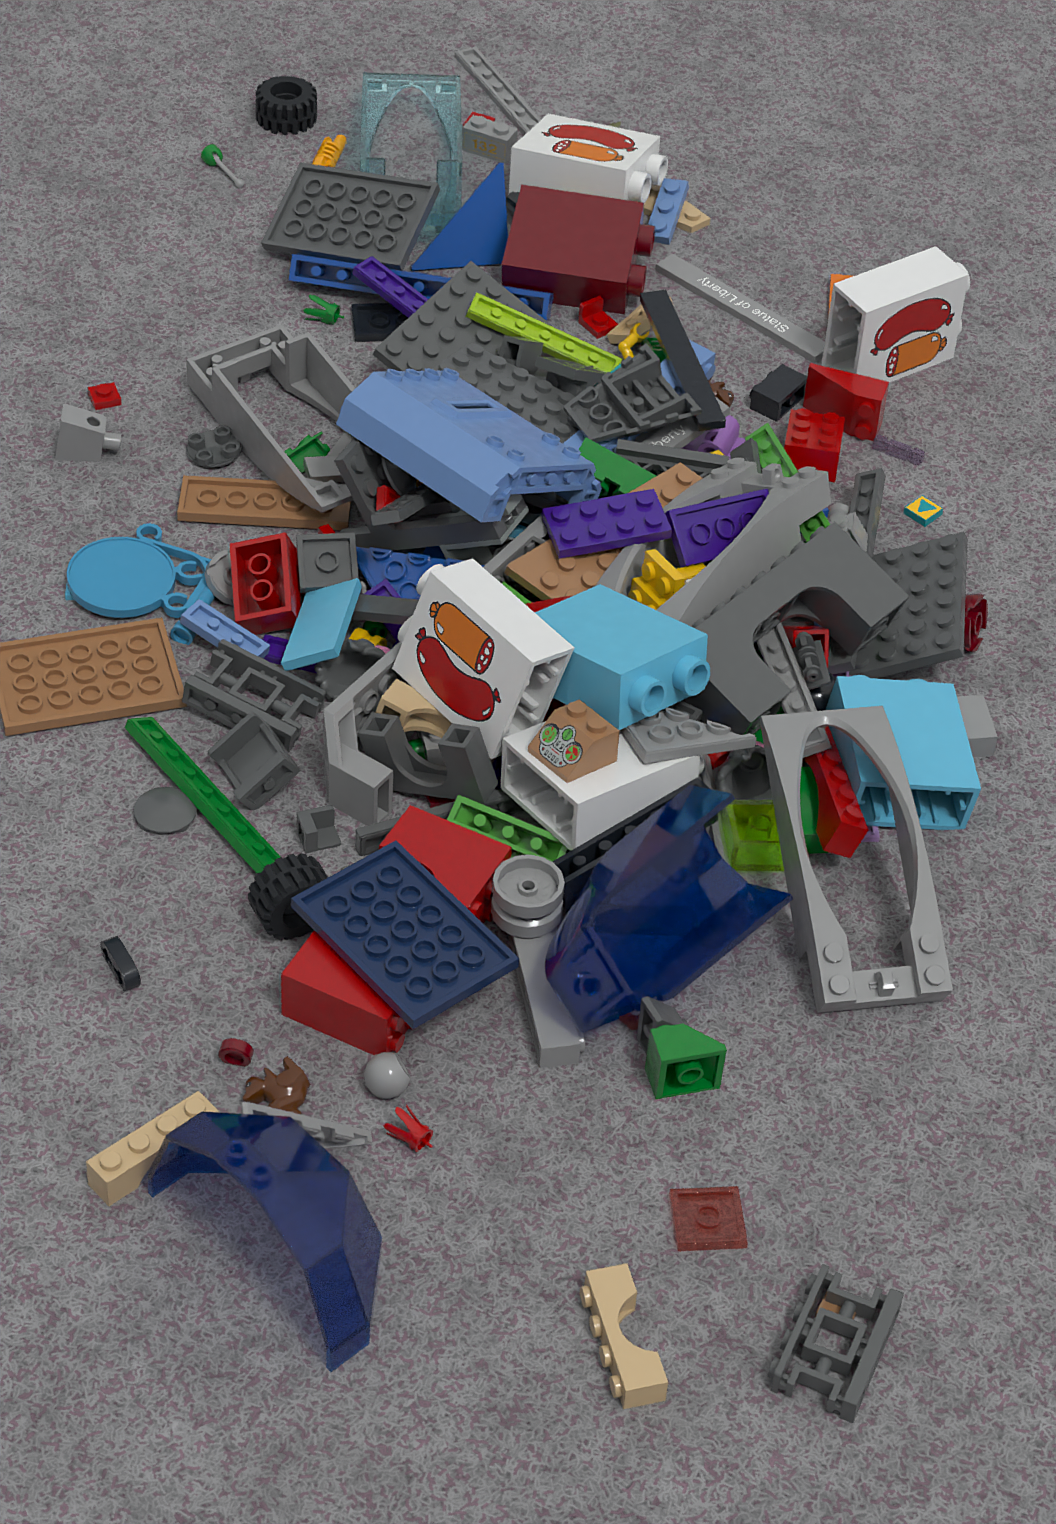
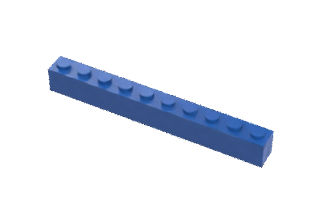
M292 254L289 280L377 294L352 274L353 267L358 265L357 263L303 254ZM390 269L427 299H430L452 278ZM503 286L543 319H550L554 293Z

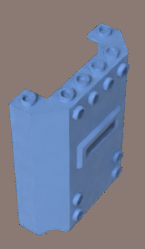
M426 368L424 371L387 369V371L373 372L345 398L336 423L337 426L480 522L501 521L510 494L554 492L567 500L568 504L598 499L602 489L600 482L594 476L596 472L594 463L581 456V452L578 449L559 442L560 438L558 436L542 431L461 379L457 371L449 368H444L443 371Z

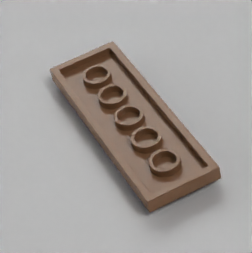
M183 475L177 521L318 529L320 526L329 524L333 530H342L349 527L351 501L320 512L289 494L273 480Z

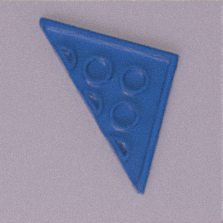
M503 162L496 164L495 168L479 184L468 200L451 217L446 226L429 243L418 259L410 266L411 270L465 267L470 261L477 266L502 264L508 240Z
M356 547L358 568L371 588L387 579L401 598L419 600L421 595L417 593V584L421 576L429 568L437 564L446 567L464 561L450 558L446 560L431 558L429 555L409 552L408 554L396 553L392 550L370 547V549Z

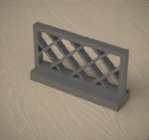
M618 439L616 454L647 471L657 470L663 473L681 462L702 478L711 474L713 469L727 464L730 457Z

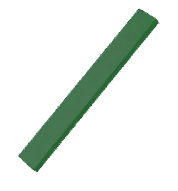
M153 717L131 718L127 720L125 729L256 873H261L267 864H272L281 857Z

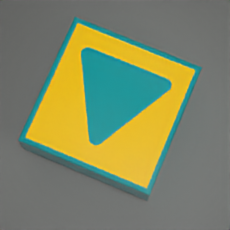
M921 495L904 507L903 514L926 527L943 514L944 508Z

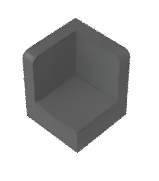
M333 805L297 812V834L305 853L341 845V840L334 826L335 810Z

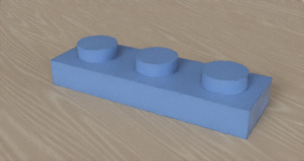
M663 179L648 225L656 226L654 242L670 245L689 190L688 181Z
M200 599L181 615L180 623L216 647H218V643L222 639H225L261 658H264L269 653L270 644Z

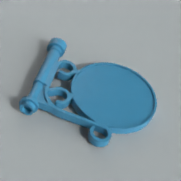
M151 523L140 525L136 530V538L109 537L87 544L73 555L67 567V587L71 596L85 609L102 616L115 618L135 617L152 612L162 606L168 616L181 618V615L198 599L210 606L215 598L208 588L205 579L206 566L211 559L162 543L161 528ZM153 534L155 535V537L153 540L146 538L143 535ZM169 555L186 561L175 567ZM197 566L200 567L203 571L202 574L196 575L184 574V572L186 571L195 572L197 570ZM176 580L188 586L197 585L188 600L187 595L183 593H173ZM173 603H181L184 606L172 607L170 605ZM180 620L175 623L170 631L171 638L175 642L190 645L196 636V633L182 625Z

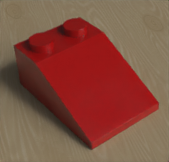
M810 363L803 407L813 413L824 414L831 412L838 414L840 417H845L844 433L862 440L875 441L883 422L889 382Z

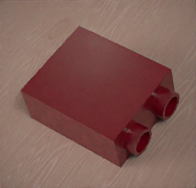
M521 184L502 261V285L554 293L552 304L577 308L580 307L581 303L601 296L604 299V312L625 315L629 296L640 297V293L644 292L647 266L636 265L638 255L651 257L656 226L643 224V202Z

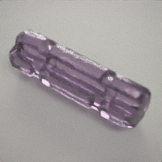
M880 434L876 435L873 440L872 448L880 452L884 450L886 451L885 454L904 461L908 459L910 460L909 463L921 465L924 460V450L918 448L913 450L911 449L912 446L894 439L888 441V437Z

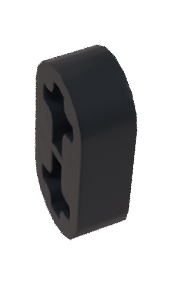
M114 936L101 941L102 955L123 991L125 992L140 986L141 979L138 969L118 936Z

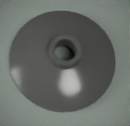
M381 455L386 477L398 495L403 496L416 488L415 477Z

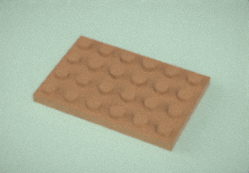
M162 617L0 643V715L5 736L187 707V704L182 702L184 688Z

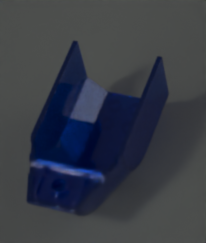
M689 785L616 843L596 864L553 936L545 959L546 979L579 1032L584 1033L613 1022L627 1013L639 1012L641 998L648 996L663 1002L674 998L793 900L790 893L748 883L722 858L704 828L703 824L735 800L732 793Z

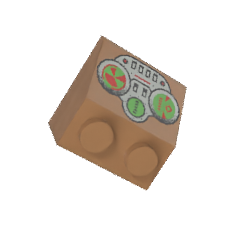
M579 699L552 712L528 745V752L563 781L569 783L617 761L619 730Z

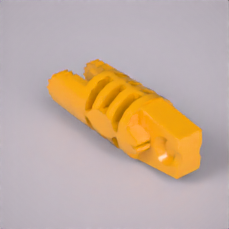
M337 135L333 142L330 137H325L312 164L335 168L346 145L345 135Z

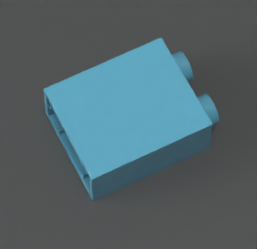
M601 584L535 612L574 647L553 698L566 705L580 699L618 730L646 717L654 716L659 711L681 700L699 694L705 689L709 681L710 665L706 661L708 634Z
M864 675L837 676L826 710L871 706L884 707L906 771L921 829H965L981 791V786L954 684L927 682L923 679H910L906 681L876 679ZM829 726L866 825L896 827L889 787L864 751L848 735L835 727Z

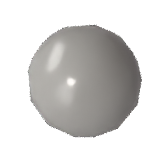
M383 1052L374 1055L366 1064L364 1071V1081L367 1089L372 1095L380 1099H391L400 1096L408 1087L411 1079L404 1063L394 1052Z

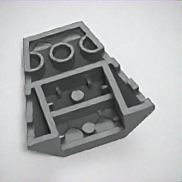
M647 344L640 347L639 353L633 358L628 356L623 360L621 367L612 374L607 372L603 375L601 382L595 387L589 386L563 406L566 414L582 434L596 443L641 434L702 413L701 408L688 393L679 396L662 376L660 359Z

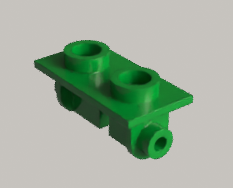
M322 431L313 437L310 435L306 436L295 449L288 448L284 451L302 474L305 473L303 466L304 457L326 456L330 451V447L327 444H322L319 441L323 434Z

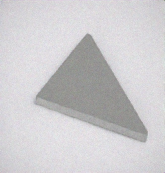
M668 707L665 711L661 710L654 716L646 717L621 729V732L644 764L752 748L756 744V737L753 734L739 735L730 732V727L707 720V724L689 719V714Z
M242 1102L239 1140L240 1157L242 1158L371 1145L372 1135L369 1130L250 1102Z

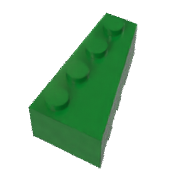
M585 437L579 448L580 455L595 465L596 472L594 476L600 482L602 488L598 499L627 494L656 477V475Z

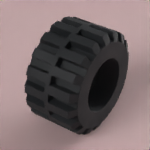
M295 76L272 77L270 80L263 81L256 90V121H258V125L260 127L263 126V129L266 131L271 129L274 134L282 132V135H287L289 132H292V135H296L298 131L304 133L307 131V128L311 129L313 124L317 122L316 88L312 83Z
M300 853L297 856L295 854L287 855L283 859L280 857L274 863L267 864L263 868L264 870L261 873H257L254 877L255 881L250 884V892L248 893L249 904L266 932L279 940L282 938L290 940L294 937H301L309 932H313L314 929L291 907V898L328 878L319 861L312 856L308 857L306 854Z

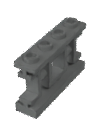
M222 639L218 643V649L212 652L210 665L217 668V670L210 678L197 671L194 676L190 675L185 681L182 698L183 703L232 728L250 712H254L270 725L289 753L294 747L295 740L297 741L300 738L302 725L294 720L301 712L315 718L318 712L320 713L323 709L326 691L240 648L238 645ZM232 670L242 676L237 679L229 675ZM222 684L230 688L227 693L217 687ZM249 685L270 695L263 705L242 694ZM285 697L293 701L294 704L290 706L281 700ZM272 711H275L283 715V717L280 720L270 715V713Z
M822 1264L818 1275L811 1274L805 1289V1294L808 1295L806 1302L799 1301L792 1320L796 1322L793 1330L787 1328L780 1349L784 1350L781 1358L774 1357L768 1377L773 1379L771 1392L778 1394L779 1389L785 1390V1395L792 1397L797 1383L830 1395L826 1411L833 1413L834 1410L839 1411L840 1419L853 1423L899 1315L904 1293L890 1288L888 1295L882 1294L883 1289L876 1287L871 1300L839 1289L842 1274L835 1272L834 1275L829 1274V1266ZM824 1288L828 1289L825 1301L840 1306L839 1313L837 1314L820 1307L816 1318L812 1319L811 1317ZM878 1308L881 1312L870 1338L867 1340L865 1335L868 1325L853 1320L852 1317L856 1313V1315L872 1321ZM822 1327L854 1339L847 1356L815 1344ZM799 1344H804L801 1358L815 1363V1369L813 1370L795 1363L791 1374H786ZM853 1364H856L858 1366L844 1397L841 1395L844 1381L831 1377L828 1373L831 1369L849 1376Z

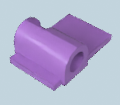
M729 415L725 418V428L707 430L681 449L705 453L720 450L725 456H730V452L746 440L739 437V423L734 417Z

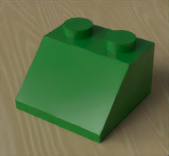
M683 1023L671 1026L662 1025L658 1028L650 1029L645 1071L655 1099L719 1089L727 1052L725 1044Z

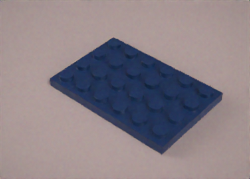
M397 840L291 898V907L412 1029L417 1028L519 967V958Z

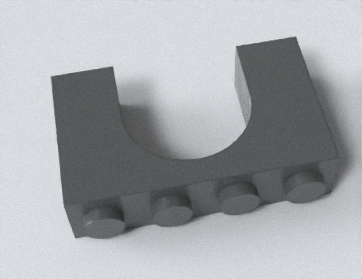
M372 712L358 731L365 754L393 770V790L454 800H456L458 795H461L475 802L485 804L498 784L479 727L451 724L438 743L445 766L428 762L412 749L406 738L399 716Z

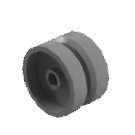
M529 854L514 856L503 861L495 870L493 877V896L491 900L493 921L501 930L516 937H541L553 931L560 923L562 915V898L565 885L562 871L553 862L543 857Z

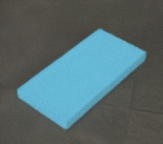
M358 578L305 594L281 661L284 670L290 671L339 656L362 589V584Z

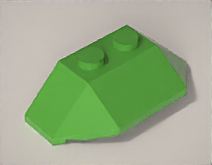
M461 795L457 796L447 818L450 822L511 846V858L529 854L543 857L552 862L569 851L549 831Z

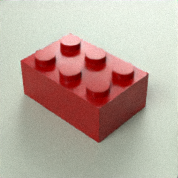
M804 408L791 409L784 449L797 470L803 467H815L816 470L828 472L829 482L836 481L845 417H840L838 414L831 412L820 414L813 413Z
M284 532L231 543L230 559L235 622L254 635L293 628L301 608L296 547L287 533Z

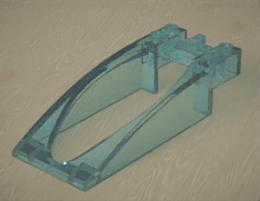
M363 72L360 142L361 172L385 175L386 159L372 158L370 153L380 122L390 102L398 92L408 87L420 89L429 98L437 113L446 136L451 160H437L436 183L440 187V192L422 228V231L435 232L436 236L457 210L462 207L460 75Z

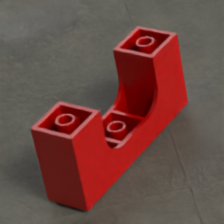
M410 805L381 842L379 849L397 840L483 924L486 920L492 921L491 900L493 896L492 883L494 873L503 861L511 858L512 847ZM315 930L281 973V1015L369 1054L377 1055L383 1052H399L404 1043L407 1030H414Z

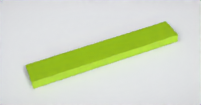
M477 292L465 316L502 334L542 342V352L557 359L574 361L585 366L593 365L594 369L606 373L611 372L622 361V358Z

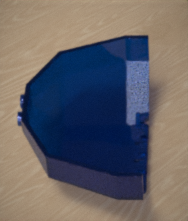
M201 1111L168 1133L148 1171V1193L154 1197L188 1173L230 1174L258 1201L304 1271L326 1347V1368L330 1372L334 1371L370 1344L380 1271L382 1235L350 1171L291 1116Z

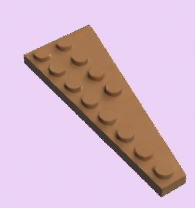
M680 462L629 493L654 489L663 508L675 497L703 478ZM549 539L510 562L504 573L541 600L573 596L595 587L624 547L559 559L552 541Z

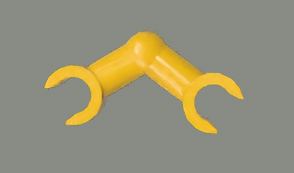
M641 323L635 324L630 330V335L618 345L624 360L628 356L633 358L634 355L631 347L637 342L644 341L649 335V331L643 336L637 333L636 329Z

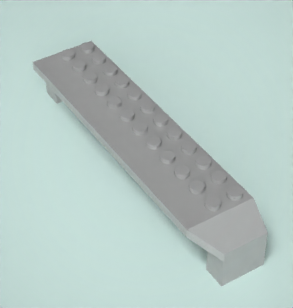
M539 516L483 566L500 583L504 581L516 591L521 590L526 595L531 592L504 572L510 562L550 539L542 516ZM398 642L324 709L322 760L328 803L366 826L382 822L392 812L393 770L361 753L364 749L358 731L371 713L376 712L380 698L396 679L411 686L392 669L401 647V642Z

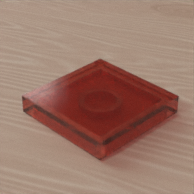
M738 1186L670 1189L669 1198L677 1251L747 1248L748 1240Z

